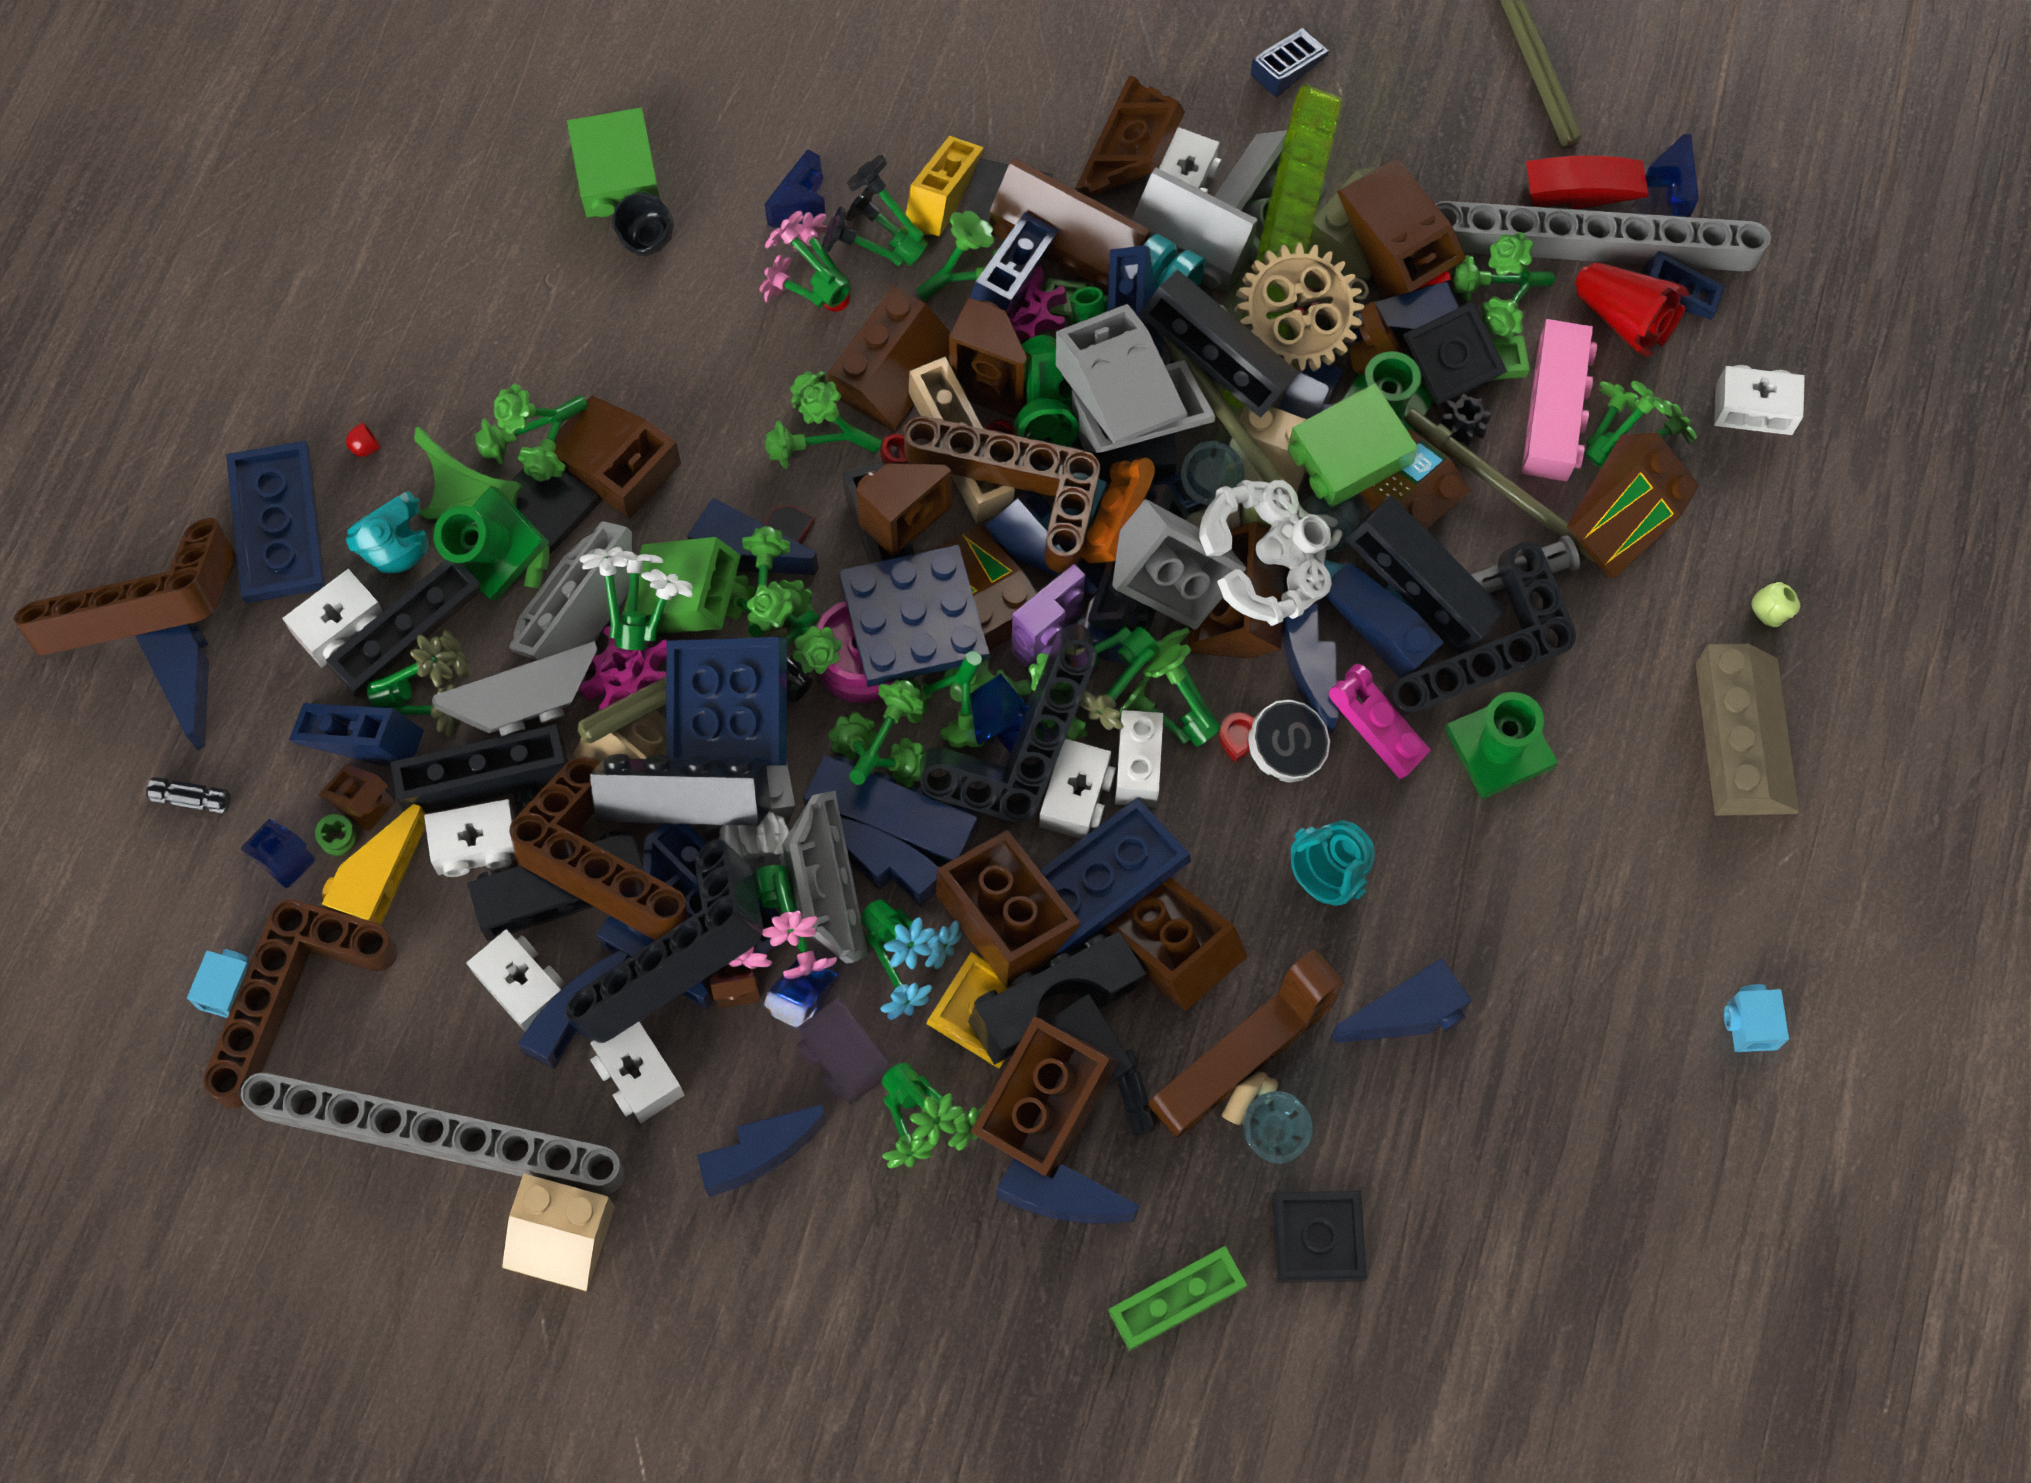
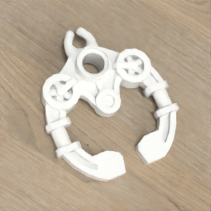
M1244 480L1238 483L1235 488L1224 486L1216 490V498L1208 505L1202 517L1199 531V539L1206 556H1221L1232 549V535L1226 519L1228 515L1236 512L1238 504L1242 503L1246 509L1255 506V510L1261 519L1271 524L1270 531L1256 544V553L1259 559L1265 564L1284 565L1290 569L1287 576L1289 591L1282 594L1281 602H1278L1273 596L1263 598L1256 595L1250 578L1241 570L1235 569L1217 581L1226 602L1242 614L1254 619L1267 621L1268 624L1273 626L1282 622L1285 617L1289 616L1293 619L1303 615L1305 609L1330 592L1332 582L1330 573L1324 566L1326 550L1337 546L1343 535L1342 531L1337 529L1333 531L1331 537L1329 526H1337L1338 520L1326 514L1315 515L1306 512L1299 506L1297 494L1292 486L1283 480H1274L1270 483Z

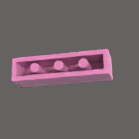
M1546 319L1538 339L1521 474L1568 482L1573 469H1580L1582 465L1585 446L1578 444L1579 435L1585 433L1589 417V411L1583 410L1584 399H1589L1593 384V377L1587 376L1588 365L1593 366L1597 351V343L1591 342L1593 326Z

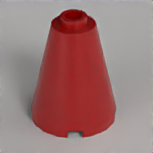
M1599 262L1583 267L1575 280L1577 296L1637 353L1644 357L1655 353L1649 350L1655 343L1663 346L1673 334L1686 308L1680 304L1681 296L1684 295L1688 298L1689 293L1686 287L1678 283Z

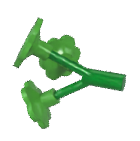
M974 212L952 213L950 217V222L953 225L951 232L957 238V247L945 266L916 289L918 295L925 302L949 282L977 280L986 268L977 267L976 271L951 273L963 251H967L969 248L979 249L981 246L989 248L994 242V237L991 235L993 231L992 226L988 222L980 220ZM998 248L993 249V256L998 251Z
M969 651L960 667L946 670L944 678L932 684H920L919 681L912 680V678L903 679L912 683L914 688L920 690L919 700L924 703L922 714L911 713L902 714V716H907L911 723L920 722L922 715L928 712L926 700L931 697L933 692L949 686L951 698L956 702H962V710L958 712V720L949 722L948 727L941 729L940 737L943 740H948L949 745L953 747H964L966 745L979 747L984 745L985 740L992 738L993 730L990 727L984 726L983 721L974 720V712L971 710L970 702L979 704L984 701L986 691L989 688L988 684L995 681L994 675L988 671V661L981 662L982 657L978 652Z

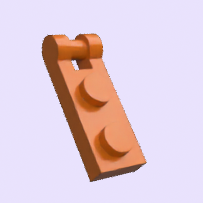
M1140 458L1132 462L1118 461L1111 465L1110 478L1112 481L1101 500V506L1093 525L1087 532L1081 555L1089 564L1116 561L1120 530L1144 501L1154 478L1155 467L1150 459Z

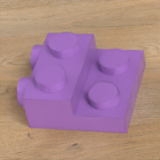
M1075 564L1012 614L1011 650L1015 658L1025 667L1037 663L1036 658L1038 654H1049L1059 631L1065 626L1074 623L1083 611L1085 574Z

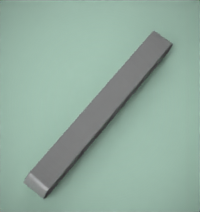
M1441 201L1435 204L1451 223L1463 253L1491 254L1490 246L1493 243H1497L1501 235H1514L1518 233L1516 230L1524 232L1523 234L1526 236V239H1530L1533 242L1534 246L1530 254L1531 257L1645 265L1660 251L1690 268L1744 272L1751 271L1759 265L1771 240L1769 230L1761 223L1753 221Z
M269 1073L251 1075L241 1088L242 1102L256 1116L265 1121L522 1177L523 1174H528L598 1194H610L617 1191L625 1180V1169L617 1154L612 1149L600 1145ZM274 1088L273 1099L268 1104L259 1106L257 1104L259 1095L266 1089ZM316 1097L317 1102L314 1110L308 1114L300 1115L299 1107L302 1102L308 1098ZM352 1106L359 1108L358 1116L353 1122L341 1124V1116L347 1108ZM401 1116V1123L394 1132L383 1133V1124L389 1117ZM433 1125H443V1133L437 1141L432 1143L424 1141L427 1129ZM476 1134L486 1135L485 1144L480 1150L475 1152H468L466 1150L469 1138ZM515 1144H528V1152L524 1158L518 1161H510L508 1159V1153ZM560 1152L571 1154V1161L567 1167L562 1170H552L550 1168V1162L556 1154ZM609 1161L614 1164L613 1171L608 1178L597 1180L592 1177L593 1169L598 1163Z

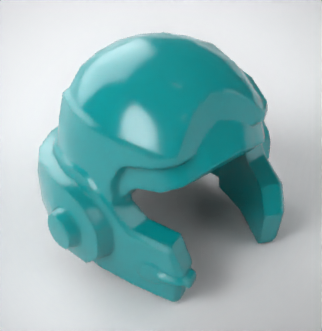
M406 491L354 523L347 530L348 535L345 538L350 551L359 554L368 564L385 574L404 572L416 566L425 557L429 547L425 531H413L409 527L411 518L420 513L418 504L420 499L415 498L411 492Z
M1339 820L1317 829L1312 826L1307 829L1301 828L1295 833V841L1290 848L1291 868L1296 880L1307 893L1322 903L1335 906L1346 904L1353 899L1359 900L1367 892L1365 887L1368 884L1366 878L1374 865L1376 853L1372 840L1359 826L1352 822Z

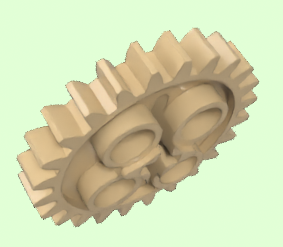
M1298 243L1294 247L1292 254H1290L1286 245H1282L1278 249V258L1270 250L1267 251L1263 256L1265 264L1256 260L1251 266L1255 275L1246 273L1242 278V281L1248 287L1239 288L1236 292V296L1245 300V302L1239 303L1234 308V311L1245 314V317L1239 322L1246 328H1249L1254 335L1288 364L1294 363L1295 370L1302 372L1306 362H1308L1314 372L1320 368V358L1329 366L1335 361L1334 353L1342 356L1347 351L1346 345L1343 342L1352 343L1356 340L1357 336L1350 329H1358L1363 321L1354 317L1353 314L1361 312L1364 309V305L1353 302V299L1362 290L1359 288L1350 289L1348 285L1356 277L1355 274L1343 276L1340 273L1345 266V262L1342 261L1333 266L1330 263L1333 254L1331 251L1323 258L1318 257L1317 245H1314L1308 254H1304L1302 243ZM1313 277L1318 280L1320 292L1314 293L1309 291L1304 284V278ZM1274 286L1280 289L1283 294V302L1272 301L1267 295V287ZM1329 297L1332 299L1330 304H1317L1309 307L1303 315L1300 310H1294L1277 318L1268 319L1266 317L1267 313L1287 311L1295 302L1298 307H1302L1323 298ZM1323 314L1327 316L1331 322V330L1325 331L1320 329L1315 322V315ZM1278 325H1289L1294 332V340L1283 339L1278 333Z

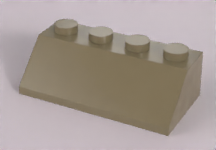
M1708 644L1695 665L1715 816L1797 814L1799 806L1778 658L1750 644Z

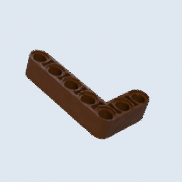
M927 416L912 418L904 428V454L911 464L946 465L953 475L1055 496L1046 535L1044 560L1047 566L1057 573L1065 572L1073 564L1078 566L1081 560L1100 473V463L1092 453ZM923 438L929 440L930 443L919 445L914 441ZM965 447L970 451L965 454H959L954 449ZM1001 455L1008 457L1010 460L1007 462H997L993 458ZM1036 464H1044L1048 466L1050 469L1045 471H1038L1034 469L1032 466ZM1084 473L1088 475L1089 478L1079 480L1077 478H1074L1072 474ZM1074 508L1079 510L1081 514L1070 516L1063 510ZM1059 544L1069 545L1072 548V550L1069 552H1060L1055 548V546Z
M204 518L191 524L185 530L168 572L28 603L18 610L14 616V621L34 652L38 655H47L198 622L210 616L217 608L235 559V551L217 520L214 518Z
M588 756L573 758L565 764L512 821L509 833L517 862L529 871L648 937L657 940L689 919L684 895L672 886L576 835L577 831L595 813L590 774L599 765V762Z
M285 900L277 904L270 913L205 1071L203 1083L206 1091L220 1104L228 1108L243 1106L241 1088L251 1075L262 1073L309 954L312 953L370 971L386 970L396 960L397 947L382 926L297 900ZM296 917H303L301 925L296 930L285 931L286 925L290 920ZM337 928L343 929L342 935L338 940L332 943H325L326 936L330 931ZM375 940L383 941L382 947L378 952L371 955L365 954V949L369 943ZM280 956H287L286 963L282 968L276 971L269 970L274 959ZM270 996V1002L267 1007L260 1011L253 1010L255 1002L260 997ZM249 1035L254 1036V1041L250 1048L242 1052L237 1051L238 1043L242 1038ZM230 1076H237L235 1087L228 1092L222 1093L221 1085L223 1081Z
M1315 948L1311 949L1288 969L1277 994L1159 1091L1150 1100L1148 1106L1176 1138H1179L1228 1098L1238 1084L1260 1071L1328 1013L1340 993L1344 980Z

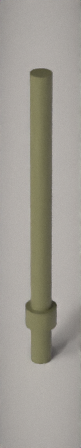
M1158 332L1171 350L1170 357L1173 362L1185 360L1208 404L1263 481L1270 483L1274 480H1282L1207 373Z
M1414 408L1407 413L1403 421L1425 436L1427 442L1439 451L1441 449L1557 536L1568 535L1571 537L1577 551L1595 563V560L1566 527L1568 525L1566 521L1452 437L1453 432L1441 423L1438 426Z

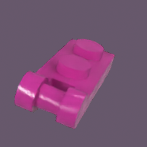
M1355 664L1345 674V680L1338 681L1329 690L1330 699L1394 774L1401 779L1409 775L1431 749L1372 682L1371 672L1365 666ZM1356 694L1362 700L1361 702L1356 699Z

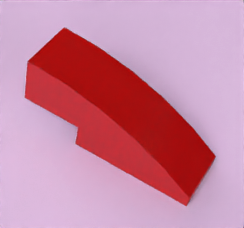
M1564 156L1526 161L1532 207H1550L1571 203V209L1578 210L1649 197L1642 160L1612 156Z

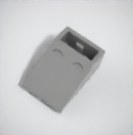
M1128 304L1056 331V367L1115 445L1187 417L1185 407L1148 329Z

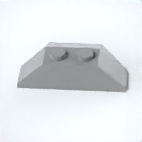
M602 521L595 527V533L583 538L562 558L519 616L514 630V639L509 646L513 653L540 660L597 641L600 632L610 620L605 578L600 574L599 566L583 569L584 563L580 562V557L586 554H594V550L597 548L604 549L607 553L615 547H621L623 551L632 552V532L628 527ZM616 566L617 573L614 574L618 610L629 593L630 573H627V566Z
M595 641L433 695L432 702L434 708L488 734L499 731L501 737L524 730L523 722L537 717L540 718L541 723L555 720L564 716L563 708L569 707L597 651Z
M836 791L812 795L782 843L781 865L788 868L794 902L797 911H800L802 914V919L816 916L818 919L817 923L812 926V928H815L816 934L811 936V938L843 962H856L869 955L861 923Z

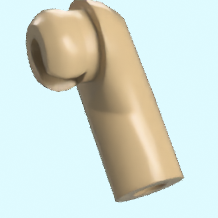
M1258 1071L1236 1086L1221 1116L1241 1126L1256 1095L1266 1101L1271 1100L1279 1085L1278 1081L1266 1076V1072Z

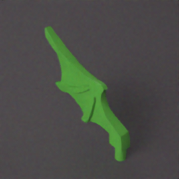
M415 428V442L427 453L433 467L435 480L431 503L427 509H420V515L429 521H437L451 507L468 506L471 508L490 486L498 488L516 507L517 496L523 489L519 482L496 479L468 468L442 449L422 428ZM548 545L527 567L525 587L540 589L543 571L548 570L550 559Z

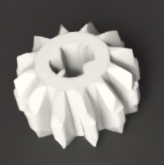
M768 812L759 826L724 825L719 829V839L724 840L748 862L753 872L761 867L781 864L782 843L789 834L784 817L775 816L774 813Z

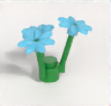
M883 899L876 900L863 911L861 923L869 931L865 938L866 941L876 951L895 988L891 994L893 1001L882 1006L880 1010L883 1013H888L887 1017L889 1020L899 1017L903 1012L908 1016H912L915 1011L914 1006H922L929 1003L930 999L927 995L931 992L932 986L926 985L918 989L917 983H913L910 986L903 984L895 967L902 964L905 960L910 969L915 968L918 953L924 956L930 955L925 962L926 967L934 965L935 969H940L944 964L946 956L952 957L955 954V949L952 945L960 941L963 932L959 930L960 924L958 920H955L949 929L942 926L939 932L933 928L926 929L922 926L921 918L918 917L913 920L902 909L895 910L887 901ZM886 950L890 952H895L891 960Z

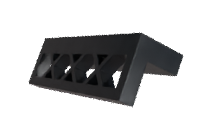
M1168 484L1150 485L1145 499L1187 520L1189 512ZM1116 561L1107 562L1087 621L1094 629L1119 628L1121 630L1125 626L1132 633L1140 626L1149 633L1156 610L1117 591L1113 587ZM1135 610H1136V613H1137V624H1136V626H1135V624L1132 622V619H1133Z

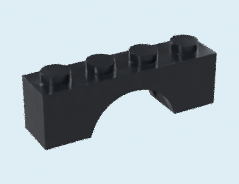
M1120 932L1107 938L1104 934H1100L1086 942L1082 947L1083 950L1077 954L1070 956L1069 953H1063L1047 964L1048 969L1036 975L1032 971L1026 972L1011 983V988L1000 994L996 990H992L974 1002L975 1007L968 1022L994 1065L1014 1054L1033 1017H1037L1038 1006L1048 998L1059 994H1077L1081 996L1091 994L1097 1004L1103 1008L1138 989L1146 976V972Z

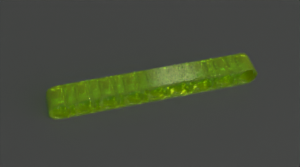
M1306 83L1298 91L1293 104L1256 260L1265 264L1263 256L1266 252L1270 250L1278 258V249L1282 245H1286L1290 254H1292L1294 247L1298 243H1302L1304 254H1306L1341 109L1342 98L1340 96ZM1274 286L1267 287V295L1272 301L1283 302V294L1280 289ZM1294 304L1287 311L1267 313L1266 317L1273 319L1289 313L1293 310ZM1279 324L1277 327L1278 333L1286 340L1289 325ZM1224 389L1223 397L1227 403L1244 409L1245 405L1227 389Z

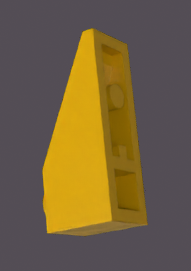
M948 136L911 184L906 215L926 235L940 236L950 223V217L958 208L983 154L984 147Z
M412 804L339 866L335 876L327 880L322 891V905L325 909L370 921L380 926L382 925L426 829L424 818L426 814L421 806Z

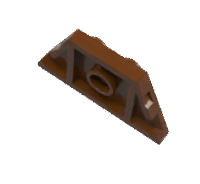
M1129 76L1075 189L1085 196L1091 197L1151 174L1155 167L1159 169L1185 113L1180 102L1170 96H1162L1161 92L1152 86L1149 88L1142 86L1136 77Z

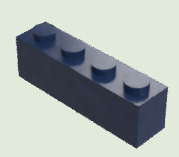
M826 755L823 756L803 797L804 805L806 806L812 795L835 790L841 818L877 828L900 839L922 853L938 867L968 852L978 831L977 817L973 816V812L970 809L952 803L946 805L934 800L935 798L930 797L923 789L913 787L912 790L897 785L896 780L885 773L874 772V774L868 776L863 784H854L851 782L849 774L856 763L841 756H837L836 759Z

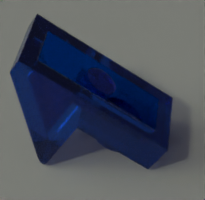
M1683 134L1649 166L1645 175L1647 187H1667L1668 205H1673L1674 216L1691 217L1699 200L1691 134Z
M807 149L764 205L767 225L772 228L781 227L782 221L789 219L797 211H801L803 216L810 212L813 218L821 213L826 214L824 198L815 193L823 181L821 159L818 154Z
M1000 673L973 690L970 694L974 729L978 745L996 735L1009 753H1011L1028 707ZM1040 722L1037 724V727L1045 729Z
M270 818L240 848L241 851L285 888L290 887L315 861L314 856L306 849L308 845L297 834Z
M798 959L789 967L788 970L798 968L800 966ZM824 969L819 972L812 970L809 975H801L794 979H787L782 975L768 991L763 1006L772 1010L771 1015L774 1018L804 1032H808L836 979L837 973Z

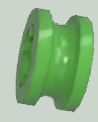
M331 814L318 822L315 829V838L326 853L340 856L353 849L357 841V832L345 816ZM341 828L345 837L342 840L335 838L332 843H329L331 839L327 835L330 830L337 832Z

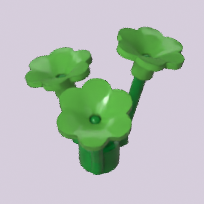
M1186 627L1180 631L1172 632L1162 640L1157 641L1161 650L1143 670L1144 678L1119 709L1120 715L1117 718L1121 717L1122 710L1130 711L1136 709L1143 712L1161 713L1154 708L1155 703L1144 696V692L1151 676L1157 678L1166 674L1171 684L1177 685L1191 709L1179 718L1183 724L1182 727H1179L1165 715H1163V726L1174 733L1182 745L1191 740L1195 747H1199L1213 737L1222 727L1207 707L1183 663L1185 657L1191 652L1188 645H1180V642L1190 633V630Z

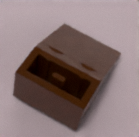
M1397 158L1337 191L1382 297L1410 293L1466 259L1449 220Z
M591 396L586 401L587 409L570 418L559 429L554 441L556 444L554 453L557 454L558 460L565 464V470L599 495L602 500L626 518L630 519L681 465L677 443L646 419L595 396Z

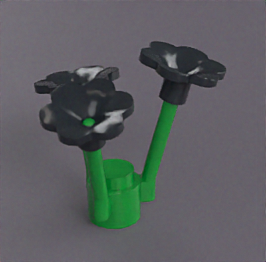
M879 155L872 161L862 165L857 173L848 180V188L852 192L863 185H867V187L853 201L847 212L842 206L837 209L835 216L829 222L827 233L822 242V248L824 252L829 253L834 243L838 240L848 245L854 243L889 259L898 267L902 262L910 267L923 253L928 242L922 238L925 233L912 223L885 189L886 184L878 175L887 165L886 158L883 155ZM873 195H880L905 228L903 226L897 228L880 214L882 210L872 202ZM863 214L870 221H877L893 235L888 242V245L892 247V251L856 235L857 231L845 226V220L852 221L857 215Z

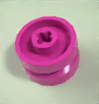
M845 601L839 602L822 615L817 628L820 631L825 627L831 628L833 636L841 641L842 648L837 651L840 660L829 665L824 673L818 674L822 684L834 696L848 702L869 703L881 698L878 695L879 685L867 687Z

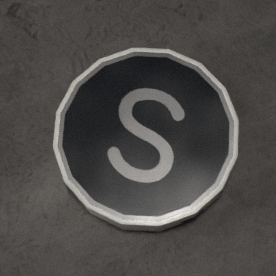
M1294 700L1275 701L1256 715L1253 720L1252 729L1249 730L1248 744L1252 758L1267 775L1272 774L1277 778H1281L1279 779L1280 781L1289 783L1303 781L1321 769L1328 757L1330 739L1327 726L1316 711L1305 703Z

